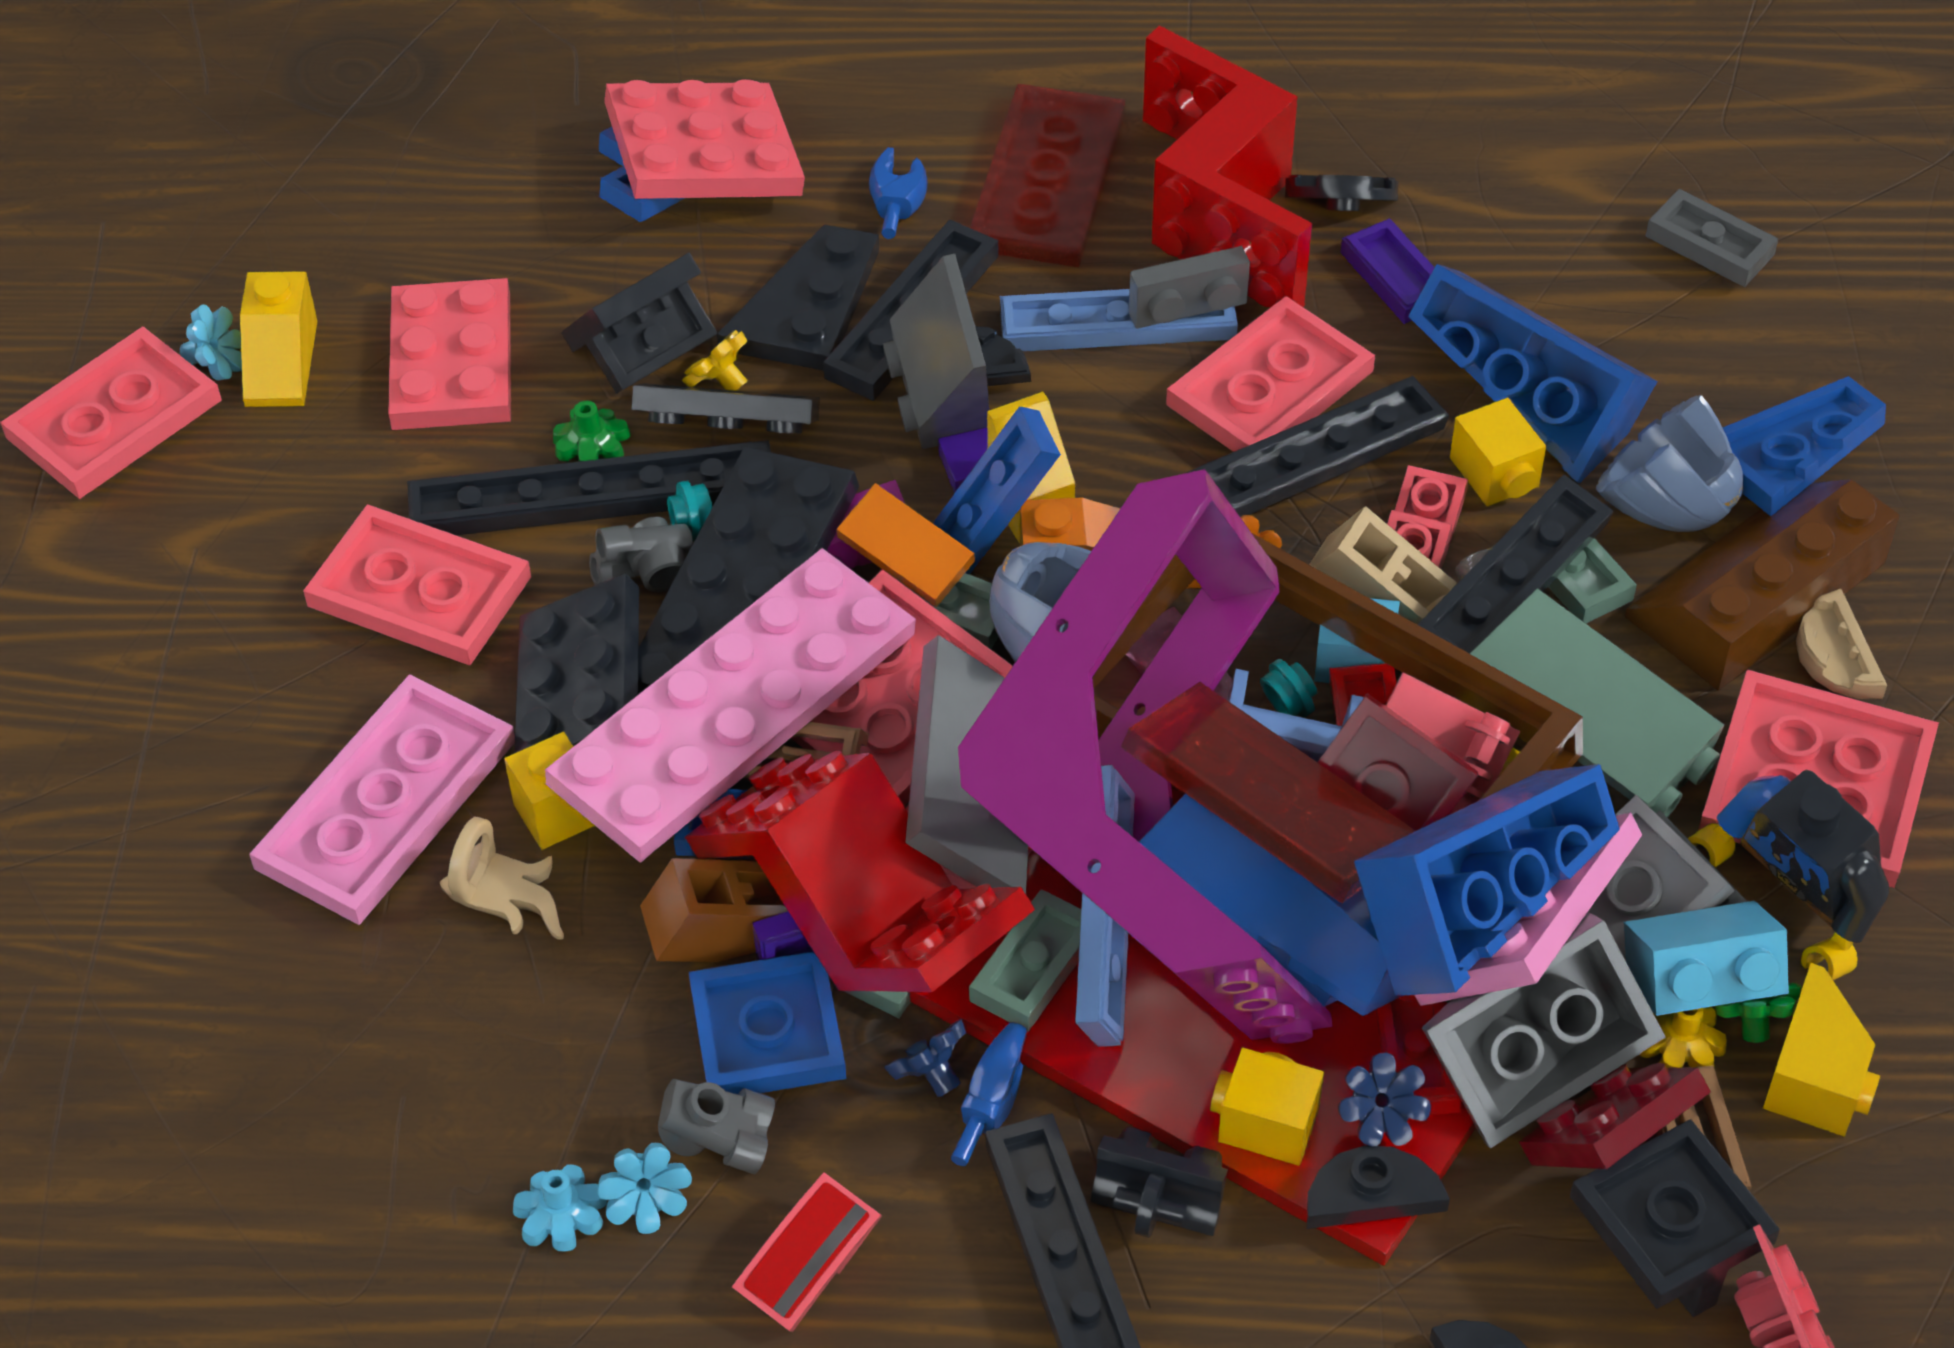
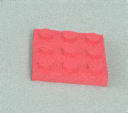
M745 79L735 83H704L698 80H686L681 83H649L642 80H632L627 83L606 84L604 103L635 199L802 196L805 176L769 83H759L754 80Z
M882 569L869 584L916 619L915 633L810 722L860 728L869 733L867 746H861L859 754L871 752L900 801L905 806L910 799L923 646L937 635H940L1004 678L1013 666ZM791 737L803 749L825 752L838 750L842 752L844 744Z
M1747 670L1698 831L1708 824H1719L1717 815L1753 779L1762 776L1781 775L1786 776L1792 781L1807 769L1813 771L1826 784L1836 788L1841 797L1875 827L1879 833L1881 868L1889 883V887L1895 888L1939 722ZM1734 838V841L1740 843L1742 838Z

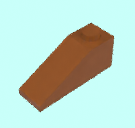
M672 858L640 905L656 961L720 962L756 953L752 923L788 912L758 862Z

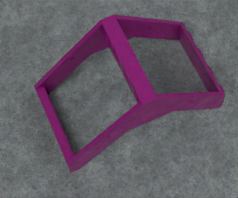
M1203 469L1136 485L959 744L958 757L961 788L1250 1039L1271 1037V1041L1275 1043H1297L1312 1038V1030L1333 1027L1331 1013L1260 943L1139 843L1173 807L1169 756L1280 592L1277 567L1208 472ZM1176 554L1202 588L1098 740L1092 677ZM1068 623L1067 630L1059 632L1060 627ZM1141 707H1146L1144 714L1138 716L1137 711ZM1112 765L1135 793L1133 837L1106 815L1101 766ZM1096 863H1101L1099 871L1092 873V866Z

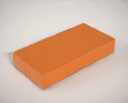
M876 483L836 529L839 539L936 608L975 562L974 552Z

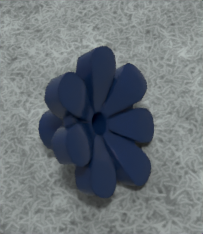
M962 1019L955 1021L946 1031L933 1036L929 1041V1045L926 1040L914 1043L905 1050L908 1057L892 1061L884 1066V1068L895 1080L906 1075L921 1076L924 1074L937 1097L956 1088L961 1082L948 1059L951 1058L952 1050L955 1044L958 1043V1039L966 1034Z
M1378 1053L1370 1061V1072L1361 1066L1353 1067L1347 1072L1344 1080L1348 1088L1353 1091V1095L1342 1099L1338 1103V1112L1344 1121H1360L1357 1133L1358 1138L1364 1144L1371 1147L1379 1145L1385 1133L1386 1137L1393 1144L1401 1146L1412 1138V1130L1407 1120L1411 1118L1424 1121L1430 1115V1101L1422 1096H1414L1413 1091L1424 1084L1425 1075L1415 1065L1395 1072L1396 1061L1394 1056L1390 1053Z

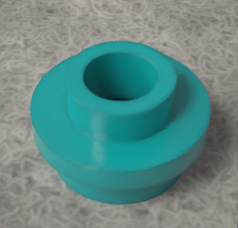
M686 480L677 482L676 495L667 498L671 525L686 524L694 542L712 509V503L704 484L691 486L689 481Z
M1282 659L1272 662L1269 665L1270 672L1260 678V684L1275 710L1293 716L1301 715L1302 717H1307L1313 713L1315 706L1312 697L1318 692L1307 671L1297 662L1291 666Z

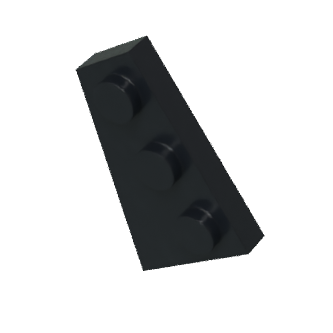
M824 224L717 333L718 344L732 331L737 330L738 333L742 331L747 342L738 350L737 354L824 371L823 362L844 339L878 256L879 234Z

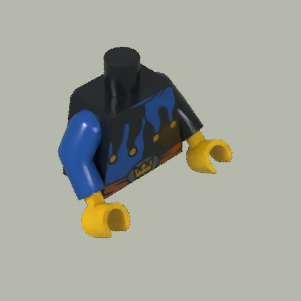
M1806 769L1792 781L1786 776L1781 775L1755 778L1748 782L1717 815L1719 824L1711 823L1689 837L1688 840L1695 847L1698 844L1704 846L1709 853L1710 863L1716 868L1733 855L1735 851L1734 838H1742L1740 844L1835 931L1832 937L1809 946L1803 951L1801 957L1802 966L1807 969L1811 963L1818 964L1825 959L1828 964V974L1832 980L1849 974L1856 968L1858 961L1853 942L1860 943L1863 941L1889 894V883L1881 868L1879 833L1866 818L1841 797L1836 788L1826 784L1813 771Z

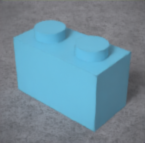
M1755 901L1624 922L1626 963L1648 1005L1656 1016L1789 994L1787 929Z

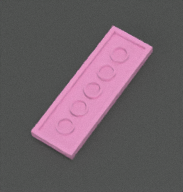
M821 548L546 768V785L641 863L909 640L915 633L916 619Z

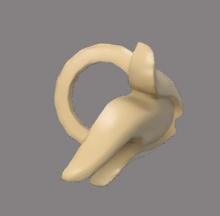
M480 817L470 819L460 832L454 846L448 876L440 881L442 890L451 899L468 908L508 920L513 934H518L523 928V920L519 909H524L539 914L551 936L556 939L564 938V933L559 924L556 905L550 892L544 887L537 885L548 879L553 865L552 856H548L537 863L527 864L498 854L495 849L491 822ZM482 836L481 842L475 845L479 837Z

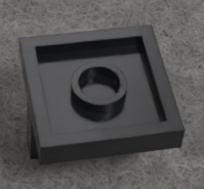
M689 252L593 307L564 329L561 334L572 352L587 345L617 394L711 339L718 332L688 282L702 273Z
M1692 1119L1633 1149L1608 1169H1596L1573 1182L1570 1192V1198L1654 1307L1658 1309L1678 1298L1692 1317L1717 1304L1724 1280L1730 1268L1762 1251L1753 1229L1754 1226L1761 1225L1772 1245L1776 1243L1780 1228Z

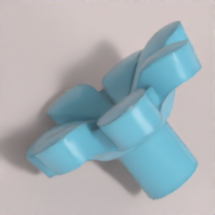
M200 305L191 313L192 323L188 325L186 330L187 338L190 341L180 346V355L192 365L199 363L201 366H208L209 372L215 380L230 379L232 372L242 371L241 352L237 351V349L241 348V332L237 329L228 330L233 322V315L226 307L222 306L212 313L207 305Z
M660 1143L649 1144L644 1154L636 1153L629 1148L623 1149L614 1158V1166L618 1172H610L600 1177L598 1195L603 1200H609L606 1206V1216L610 1222L620 1225L626 1222L631 1215H635L638 1231L643 1234H650L659 1230L660 1217L658 1212L660 1210L671 1216H677L684 1211L687 1206V1200L678 1189L686 1188L691 1184V1173L683 1163L668 1164L670 1152L666 1146Z
M566 1165L562 1170L538 1172L531 1177L530 1191L516 1194L513 1203V1214L518 1218H528L522 1229V1238L528 1245L538 1246L550 1234L552 1235V1246L555 1250L571 1251L576 1247L575 1230L578 1229L587 1235H594L602 1228L603 1219L597 1210L606 1206L607 1200L599 1197L598 1184H584L585 1175L579 1166Z

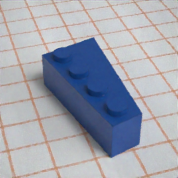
M1600 764L1539 771L1354 861L1395 996L1456 993L1470 979L1467 971L1480 958H1491L1507 942L1505 934L1522 917H1532L1548 902L1545 895L1559 880H1570L1620 830Z

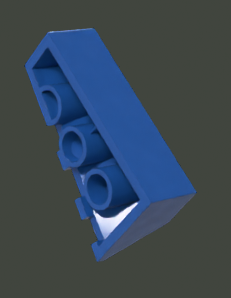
M1436 264L1408 316L1460 368L1465 369L1484 388L1483 391L1493 401L1497 402L1509 398L1544 442L1546 450L1563 465L1562 468L1578 483H1581L1628 435L1658 382L1470 276Z
M1239 766L1195 783L1139 841V843L1220 911L1235 920L1236 924L1258 943L1266 947H1277L1288 954L1287 968L1360 1015L1364 1016L1403 996H1395L1354 861L1344 857L1317 834L1307 820L1294 814L1268 792L1258 778L1246 773Z

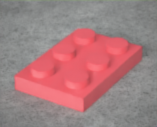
M508 278L391 286L388 415L392 430L511 422L510 290Z
M1285 296L1168 387L1166 405L1235 452L1319 416L1373 372L1375 355Z
M142 326L0 423L7 440L77 498L81 499L221 402L222 399L218 385Z
M367 504L303 592L307 607L471 666L530 580L531 572L529 561Z

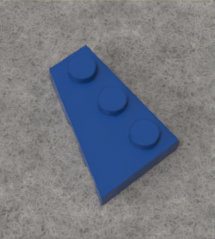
M1848 376L1722 427L1728 438L1732 453L1738 458L1742 467V493L1769 516H1772L1885 424L1886 404Z

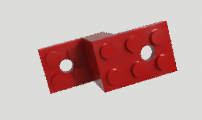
M1159 25L1146 37L1143 122L1177 140L1155 159L1152 244L1161 248L1168 255L1175 256L1181 260L1242 246L1250 261L1247 296L1254 299L1260 305L1269 308L1285 296L1304 307L1312 223L1269 201L1285 186V179L1291 175L1298 96Z
M838 750L821 759H814L811 754H807L789 763H786L783 758L775 759L762 766L749 777L753 786L735 799L733 795L725 796L704 809L699 814L702 824L685 836L698 859L754 856L838 991L933 992L1035 910L1021 886L991 888L990 884H982L972 889H958L956 885H952L939 863L906 844L908 812L871 752L844 756Z

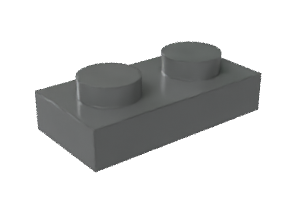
M1678 189L1649 219L1646 232L1647 238L1743 287H1746L1775 255L1779 239L1681 189Z
M1234 247L1130 271L1129 315L1135 328L1168 323L1181 318L1246 304L1250 261L1243 247Z

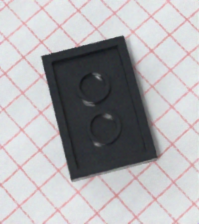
M626 573L520 616L514 753L561 732H565L574 747L638 696L639 586Z

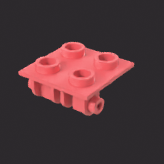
M1403 672L1386 704V707L1478 771V776L1450 814L1482 798L1497 780L1520 733L1519 730L1511 727L1507 721L1488 712L1483 713Z
M1761 1225L1754 1226L1753 1229L1772 1275L1765 1277L1761 1271H1752L1742 1275L1736 1281L1739 1290L1735 1293L1734 1299L1750 1331L1749 1337L1752 1344L1762 1348H1835L1829 1335L1826 1336L1816 1315L1820 1310L1804 1273L1802 1271L1799 1272L1787 1244L1774 1248Z

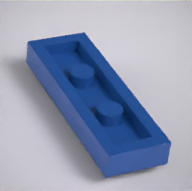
M1018 407L933 522L938 528L974 552L975 562L965 572L966 574H971L1061 455L1039 410Z

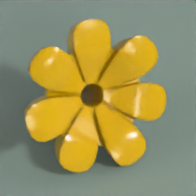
M732 331L712 350L711 355L688 367L684 372L686 376L681 381L688 387H693L702 380L716 378L725 390H738L748 381L733 363L736 360L738 350L747 342L743 332Z
M1712 1007L1658 1016L1654 1014L1666 1038L1643 1051L1640 1055L1650 1058L1661 1053L1662 1057L1659 1063H1664L1666 1068H1683L1684 1062H1688L1690 1067L1714 1066V1056L1720 1057L1726 1053L1727 1039L1724 1033L1713 1028L1717 1021V1014Z

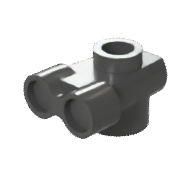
M661 517L646 518L638 522L633 528H628L627 525L598 528L595 535L596 552L591 553L589 561L591 577L594 584L597 585L626 573L629 577L640 576L644 587L651 592L669 591L693 545L690 530L686 524L668 525L667 521Z
M672 1079L664 1092L658 1121V1132L666 1147L678 1155L695 1156L707 1148L723 1155L724 1165L756 1174L766 1156L768 1148L767 1129L773 1116L775 1100L772 1097L743 1088L739 1094L724 1091L717 1084L710 1082L695 1084Z

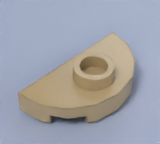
M1842 589L1821 595L1815 600L1814 606L1803 616L1798 631L1796 646L1800 662L1814 680L1834 693L1855 699H1883L1887 684Z

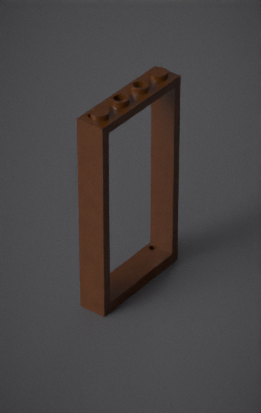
M1253 534L1277 567L1280 592L1275 601L1318 625L1321 624L1399 671L1483 713L1493 714L1507 721L1511 727L1520 731L1518 738L1524 740L1527 744L1481 799L1539 771L1572 768L1582 756L1583 716ZM1176 554L1093 675V689L1195 579ZM1094 694L1099 740L1119 709ZM1178 744L1168 758L1171 787L1184 795L1195 783L1223 772ZM1311 824L1314 831L1344 857L1355 861L1364 856Z

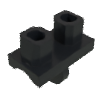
M1131 1127L1125 1128L1118 1138L1103 1136L1098 1147L1097 1170L1090 1202L1137 1215L1134 1231L1136 1235L1151 1237L1157 1221L1210 1236L1214 1235L1219 1221L1228 1169L1222 1168V1155L1219 1151L1196 1145L1191 1149H1187L1183 1157L1158 1150L1159 1142L1153 1137L1152 1133Z

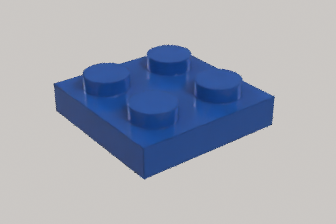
M814 952L689 972L706 1082L717 1084L724 1091L739 1094L743 1088L757 1093H765L846 1079L845 1060L828 973Z

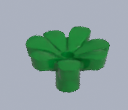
M582 401L570 410V422L558 424L553 429V443L556 444L555 455L560 461H569L578 455L579 462L599 459L598 455H602L605 459L623 457L625 453L619 441L630 438L631 431L627 422L623 419H617L612 410L606 408L598 410L594 402Z
M1788 982L1789 994L1715 1006L1716 1014L1724 1018L1740 1016L1743 1040L1753 1043L1764 1042L1770 1039L1769 1017L1786 1018L1794 1013L1795 1001L1799 1000L1802 986L1798 983Z

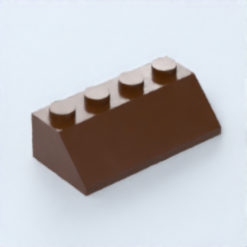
M1852 479L1812 483L1772 516H1769L1760 509L1626 609L1625 617L1719 691L1798 631L1803 616L1814 606L1817 598L1838 589H1842L1845 595L1884 565L1900 514Z

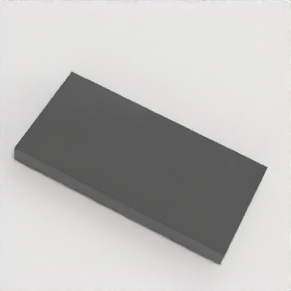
M937 635L923 646L906 844L976 887L982 884H990L991 888L1021 886L1026 894L1028 845L961 788L958 746L1005 678L940 635Z

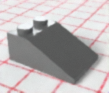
M954 253L943 256L891 317L890 324L893 341L883 343L891 378L902 376L907 395L897 397L905 431L917 430L922 450L938 446V438L986 428L987 411L990 410L986 364Z
M1589 912L1586 913L1536 984L1453 999L1422 1027L1480 1136L1489 1148L1497 1145L1666 1038L1605 921Z

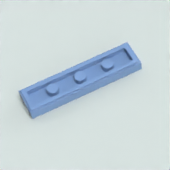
M1129 289L1000 296L1002 337L1011 341L1017 349L1020 348L1022 351L1230 340L1237 334L1238 325L1235 306L1136 329L1129 315Z
M1112 765L1101 766L1106 815L1133 837L1135 793ZM1101 863L1094 864L1091 872L1096 873L1099 871ZM1082 893L1076 1024L1098 1047L1121 1045L1124 1035L1128 932Z

